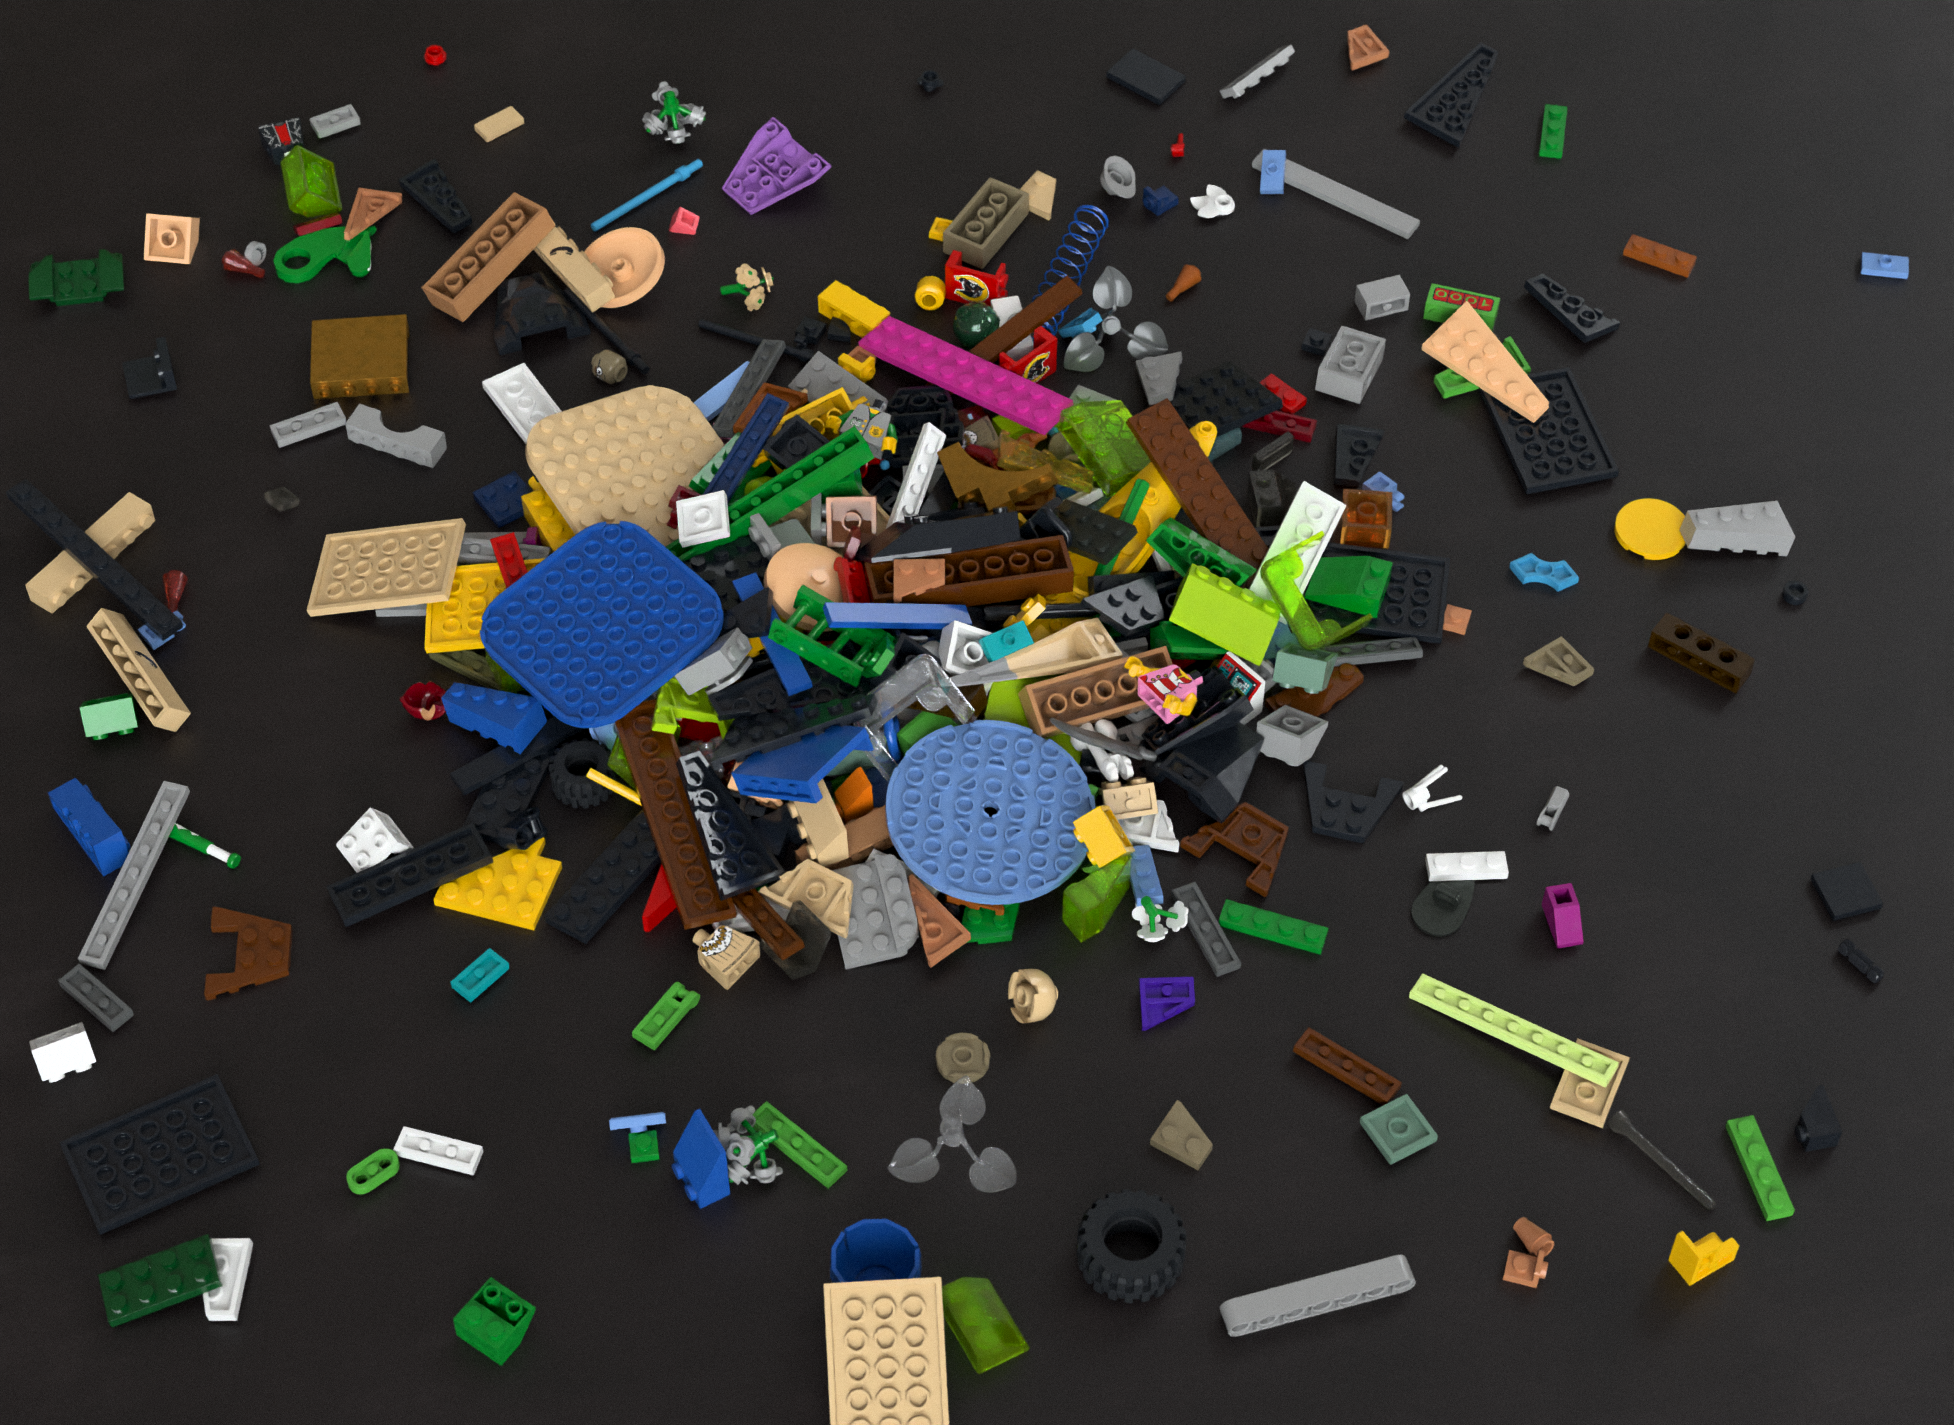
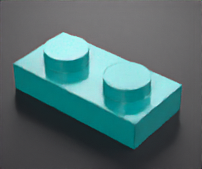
M489 948L451 981V987L471 1003L510 969L509 963Z

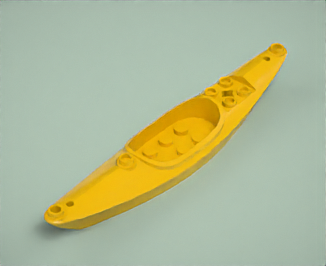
M1201 421L1189 431L1208 458L1216 439L1217 429L1212 422ZM1152 462L1123 486L1099 510L1101 513L1119 519L1136 480L1142 479L1150 484L1133 522L1138 533L1120 551L1110 575L1138 573L1155 551L1146 539L1162 522L1170 517L1175 519L1181 509V505ZM1068 551L1074 569L1073 592L1042 596L1046 600V604L1081 603L1083 598L1089 596L1088 577L1094 575L1099 563ZM1091 617L1034 619L1027 626V629L1034 643L1075 622L1088 620Z

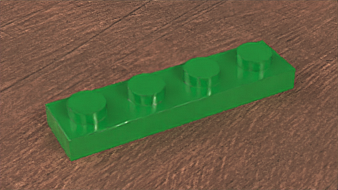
M1228 899L1225 901L1218 921L1221 927L1321 955L1329 929Z

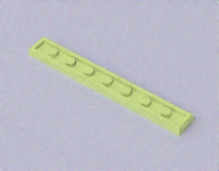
M1423 973L1409 993V998L1605 1088L1618 1069L1619 1062Z

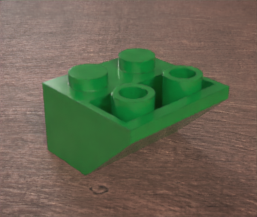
M490 1277L454 1317L453 1322L458 1337L502 1366L520 1345L536 1309L523 1298Z

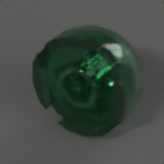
M973 301L961 306L957 310L952 324L956 338L967 349H972L999 328L1000 317L986 303Z

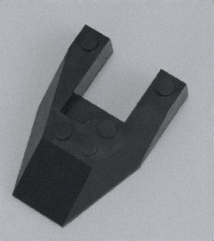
M978 501L963 503V507L923 516H919V514L906 515L904 520L896 521L856 552L854 559L877 563L894 559L954 553L1021 541L1017 511L1008 510V506L993 507V512H988L987 506L978 505Z

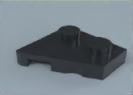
M769 587L764 588L724 612L723 626L718 638L737 627L747 638L768 636L773 591Z

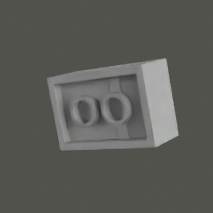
M1341 326L1318 369L1315 390L1360 404L1383 360L1386 339Z

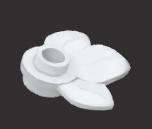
M1214 185L1207 186V196L1190 198L1193 207L1199 210L1198 216L1204 218H1213L1219 214L1227 215L1232 213L1235 208L1232 197L1227 195L1225 190Z

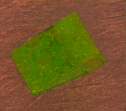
M1130 854L1123 858L1115 859L1109 866L1100 871L1092 872L1084 880L1072 883L1064 890L1062 921L1080 943L1104 929L1130 887L1132 859Z

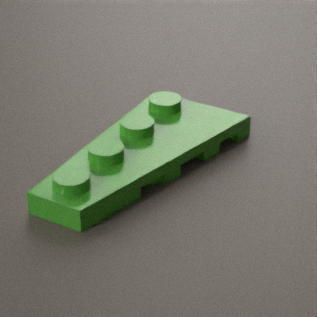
M1512 337L1505 338L1502 343L1524 372L1527 375L1530 374L1531 368ZM1450 368L1435 375L1434 383L1443 398L1479 389L1478 386Z

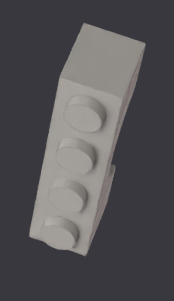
M362 404L358 405L345 423L349 440L372 447L378 451L393 454L398 458L408 459L419 465L434 468L447 449L444 432L424 425L410 432L400 433L391 431L383 425L380 410Z

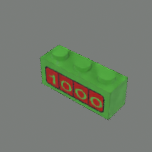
M1432 283L1426 300L1423 319L1445 323L1468 301L1490 330L1493 331L1500 298Z

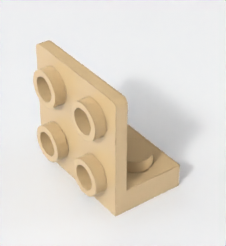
M1132 777L1127 779L1125 784H1121L1120 781L1112 783L1109 781L1101 782L1098 794L1102 795L1103 806L1109 805L1117 820L1158 813L1154 782L1146 781V777Z

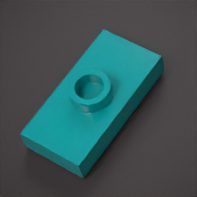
M1023 620L978 640L989 663L1034 644Z

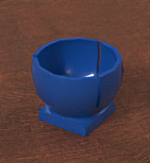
M863 1219L845 1228L831 1248L830 1278L832 1283L921 1277V1252L919 1245L908 1229L888 1219Z

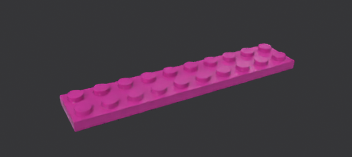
M891 316L884 319L875 329L858 342L860 347L876 357L1042 435L1047 434L1074 408L1073 400Z

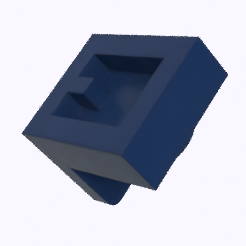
M1164 185L1155 191L1147 186L1143 191V204L1148 210L1159 216L1178 205V197Z

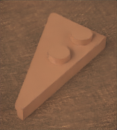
M358 188L344 231V240H351L402 203V193Z
M910 874L907 881L925 955L931 968L971 940V933L913 874Z

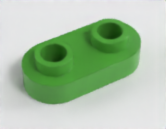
M380 1149L353 1166L348 1171L346 1177L349 1189L356 1194H366L394 1176L400 1167L397 1154L391 1149ZM385 1164L390 1165L387 1168H381ZM366 1180L365 1183L358 1184L359 1181Z

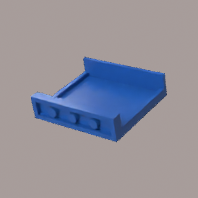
M834 724L825 729V733L815 736L814 732L802 735V741L764 754L759 751L754 752L731 773L740 795L817 804L823 798L817 784L852 750H874L866 728L846 725L840 727Z

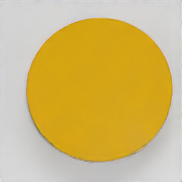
M1651 498L1638 499L1626 504L1616 517L1614 531L1618 542L1624 549L1642 555L1644 559L1662 560L1673 557L1686 544L1680 532L1685 516L1677 507L1668 502Z

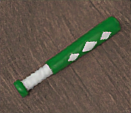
M175 823L169 835L170 838L206 855L211 854L225 861L229 868L235 869L241 861V856L238 853L231 854L220 849L213 842Z

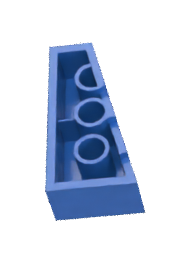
M454 682L441 697L449 722L471 732L476 730L486 739L494 738L499 745L504 747L509 745L519 754L523 752L547 722L542 704L532 696Z
M74 778L48 792L53 809L104 877L122 867L131 846L120 828L104 811L102 805L95 801L86 784L82 785Z

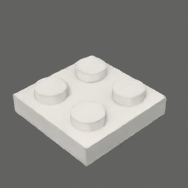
M724 490L676 501L679 543L682 548L730 537L727 495Z

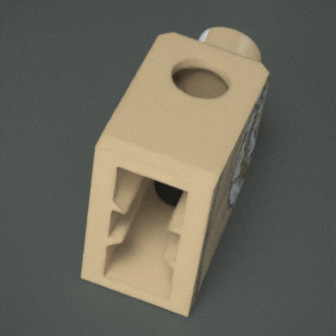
M725 925L719 926L712 934L700 929L693 937V942L700 946L698 948L699 964L726 990L760 957L758 940Z

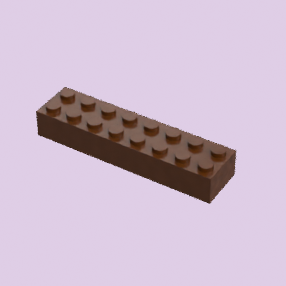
M1063 535L1009 542L954 553L908 558L945 559V585L927 589L924 593L917 596L915 593H911L902 597V601L966 605V607L1033 598L1037 594L1047 596L1073 592L1074 569ZM894 560L877 563L866 562L865 578L870 603H886L887 600L894 601Z

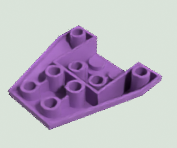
M772 117L756 132L723 185L722 190L752 215L814 183L831 168V165L817 153L811 155L792 139L788 129Z

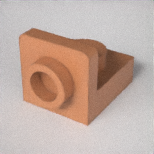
M1509 1250L1503 1280L1537 1288L1539 1278L1545 1279L1548 1262L1543 1261L1545 1251L1539 1250L1538 1257Z

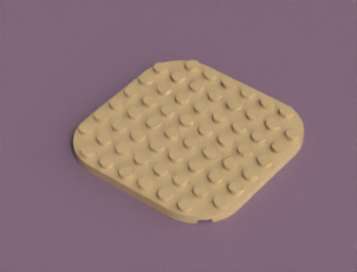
M648 385L621 392L541 419L533 426L528 435L525 456L530 469L575 535L583 529L606 521L607 524H620V521H626L642 527L666 547L679 538L678 527L673 529L667 526L671 517V511L673 510L668 507L671 497L678 485L696 492L689 487L691 480L725 445L689 397L668 388Z

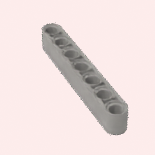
M1395 1255L1225 1301L1220 1305L1219 1309L1229 1335L1241 1336L1402 1293L1415 1286L1416 1281L1406 1256Z

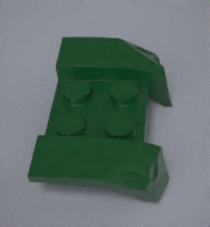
M99 249V258L57 263L53 255H48L41 261L32 263L29 270V299L31 301L50 299V302H55L56 306L104 301V296H107L106 292L124 290L122 254L117 252L111 253L105 249Z

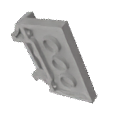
M892 854L874 855V861L831 870L851 880L854 885L848 936L845 939L838 935L845 969L904 956L907 954V950L913 946L917 937H919L917 917L905 869Z

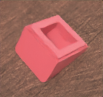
M679 207L672 216L669 231L694 235L700 217Z

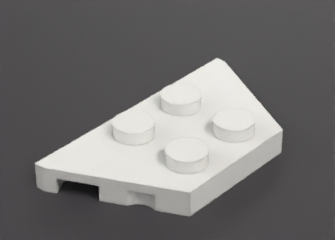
M1157 800V814L1118 820L1132 845H1149L1150 848L1172 852L1179 851V841L1175 838L1171 819L1167 816V808L1164 801Z

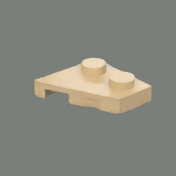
M1037 170L1020 190L1029 193V211L1050 220L1056 190V179Z

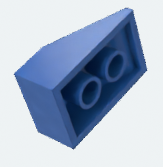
M698 1109L693 1113L673 1151L674 1164L671 1166L678 1180L683 1179L686 1184L684 1189L689 1200H695L701 1209L730 1195L726 1151L702 1111Z

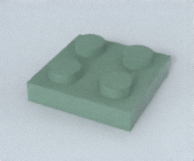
M1407 1094L1360 1117L1361 1126L1390 1165L1436 1142L1438 1138L1436 1132Z

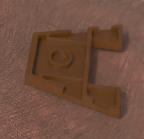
M1244 802L1237 806L1222 824L1217 821L1210 826L1205 825L1198 829V833L1193 836L1184 837L1181 840L1180 847L1201 858L1214 841L1219 842L1258 865L1246 879V886L1266 897L1288 835L1289 827Z
M212 907V933L238 932L235 972L206 974L204 992L206 1000L215 999L216 995L227 991L230 994L238 992L240 987L253 983L257 986L289 975L293 934L291 924L220 907Z

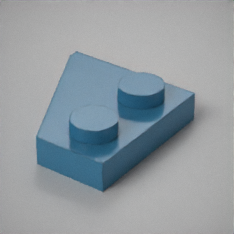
M1089 308L1059 329L1058 332L1062 339L1070 336L1074 338L1083 332H1094L1097 329L1096 325L1103 320L1097 311Z

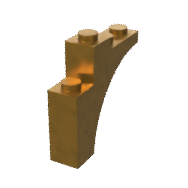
M959 442L937 452L961 507H963L965 502L984 500L989 512H993V507L1008 506V510L1017 511L1014 503L1024 501L1031 495L1041 490H1048L1053 485L1059 483L1049 463L1031 470L1001 471L989 468L975 461L964 451Z

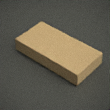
M510 106L474 124V128L486 142H489L524 124V118Z

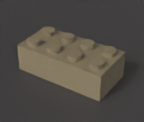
M990 177L943 232V253L951 255L953 250L962 252V261L983 269L1029 214V193Z

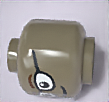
M609 349L597 353L591 362L593 375L608 384L621 382L628 371L625 358Z

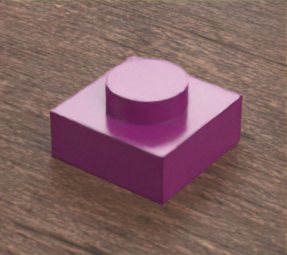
M537 527L527 529L526 538H523V544L542 546Z

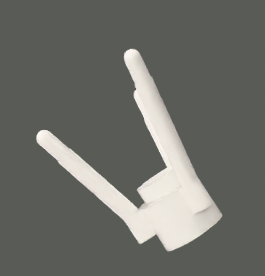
M1439 765L1402 794L1406 805L1411 810L1418 808L1420 812L1431 807L1459 801L1462 799V796L1457 795L1427 802L1430 794L1426 787L1448 771V768L1443 765Z

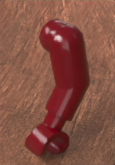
M975 444L966 446L965 452L974 460H984L992 469L1006 471V463L999 461L991 449Z

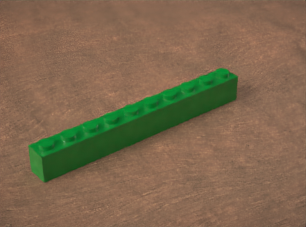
M853 426L728 506L730 537L683 548L678 538L667 545L666 548L683 562L693 556L749 535L748 528L751 527L750 516L759 513L769 526L874 459V456L865 439L857 428Z

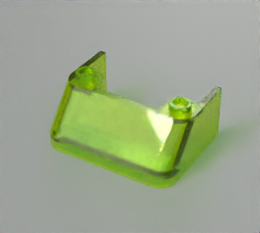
M1323 531L1267 560L1260 570L1261 579L1300 646L1309 651L1338 642L1367 626L1373 618L1371 613L1344 628H1341L1332 619H1326L1318 623L1295 584L1294 580L1301 576L1304 569L1299 555L1318 545L1324 537Z

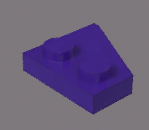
M1193 977L1139 978L1142 1031H1146L1195 1006Z

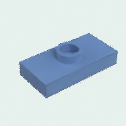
M1263 150L1261 194L1284 193L1286 150Z
M1862 252L1861 274L1907 279L1909 275V257Z
M664 1112L616 1117L609 1120L610 1130L630 1128L631 1133L647 1131L648 1125L666 1123Z

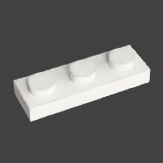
M1505 851L1426 854L1425 858L1429 881L1507 879L1509 873Z
M405 1126L393 1149L397 1156L474 1175L483 1154V1147L480 1145Z

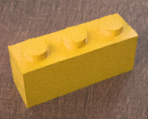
M836 280L818 295V312L831 320L832 317L843 320L849 326L850 331L861 338L890 316V312L886 308L877 305L866 296L860 295L849 286L843 285Z

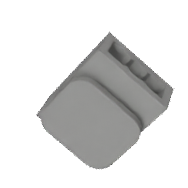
M737 627L717 638L704 653L677 673L675 678L688 696L706 686L708 687L705 692L707 695H711L731 685L744 674L753 662L750 656L746 657L753 647L750 645L747 636L742 634Z

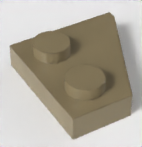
M1562 636L1525 657L1523 662L1525 667L1571 686L1579 684L1594 673V668Z
M1178 1100L1150 1139L1151 1146L1196 1170L1200 1169L1213 1147L1211 1141Z

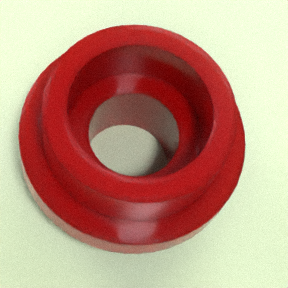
M439 45L429 46L424 54L425 61L430 65H440L447 58L446 52Z

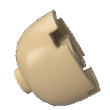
M1021 969L1018 970L1019 972H1014L1011 975L1008 986V998L1014 1000L1016 1007H1011L1012 1014L1020 1023L1044 1020L1052 1013L1055 1007L1056 1000L1058 999L1057 987L1049 975L1041 970Z

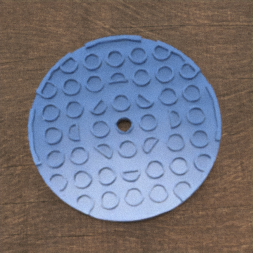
M975 720L974 723L969 722V724L954 727L952 724L945 726L916 742L905 753L898 766L895 767L888 784L885 803V816L889 836L905 864L924 882L949 896L968 902L989 905L1014 904L1035 899L1054 890L1068 880L1082 864L1087 855L1086 852L1089 851L1084 842L1080 843L1073 832V829L1076 828L1073 822L1096 808L1094 796L1091 794L1087 784V777L1078 763L1052 739L1046 740L1043 737H1039V735L1032 733V729L1015 723L996 720ZM987 807L995 808L998 813L989 817V814H987L984 811V809Z

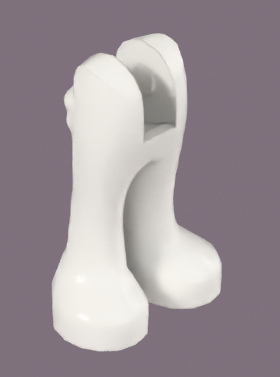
M1100 719L1096 722L1095 727L1091 723H1085L1079 727L1102 733L1107 737L1117 740V729L1111 721ZM1073 737L1070 738L1071 744L1077 751L1082 752L1083 749L1090 750L1100 771L1110 783L1118 781V772L1124 780L1134 775L1131 760L1126 754L1108 750L1109 753H1107L1103 748L1086 744Z

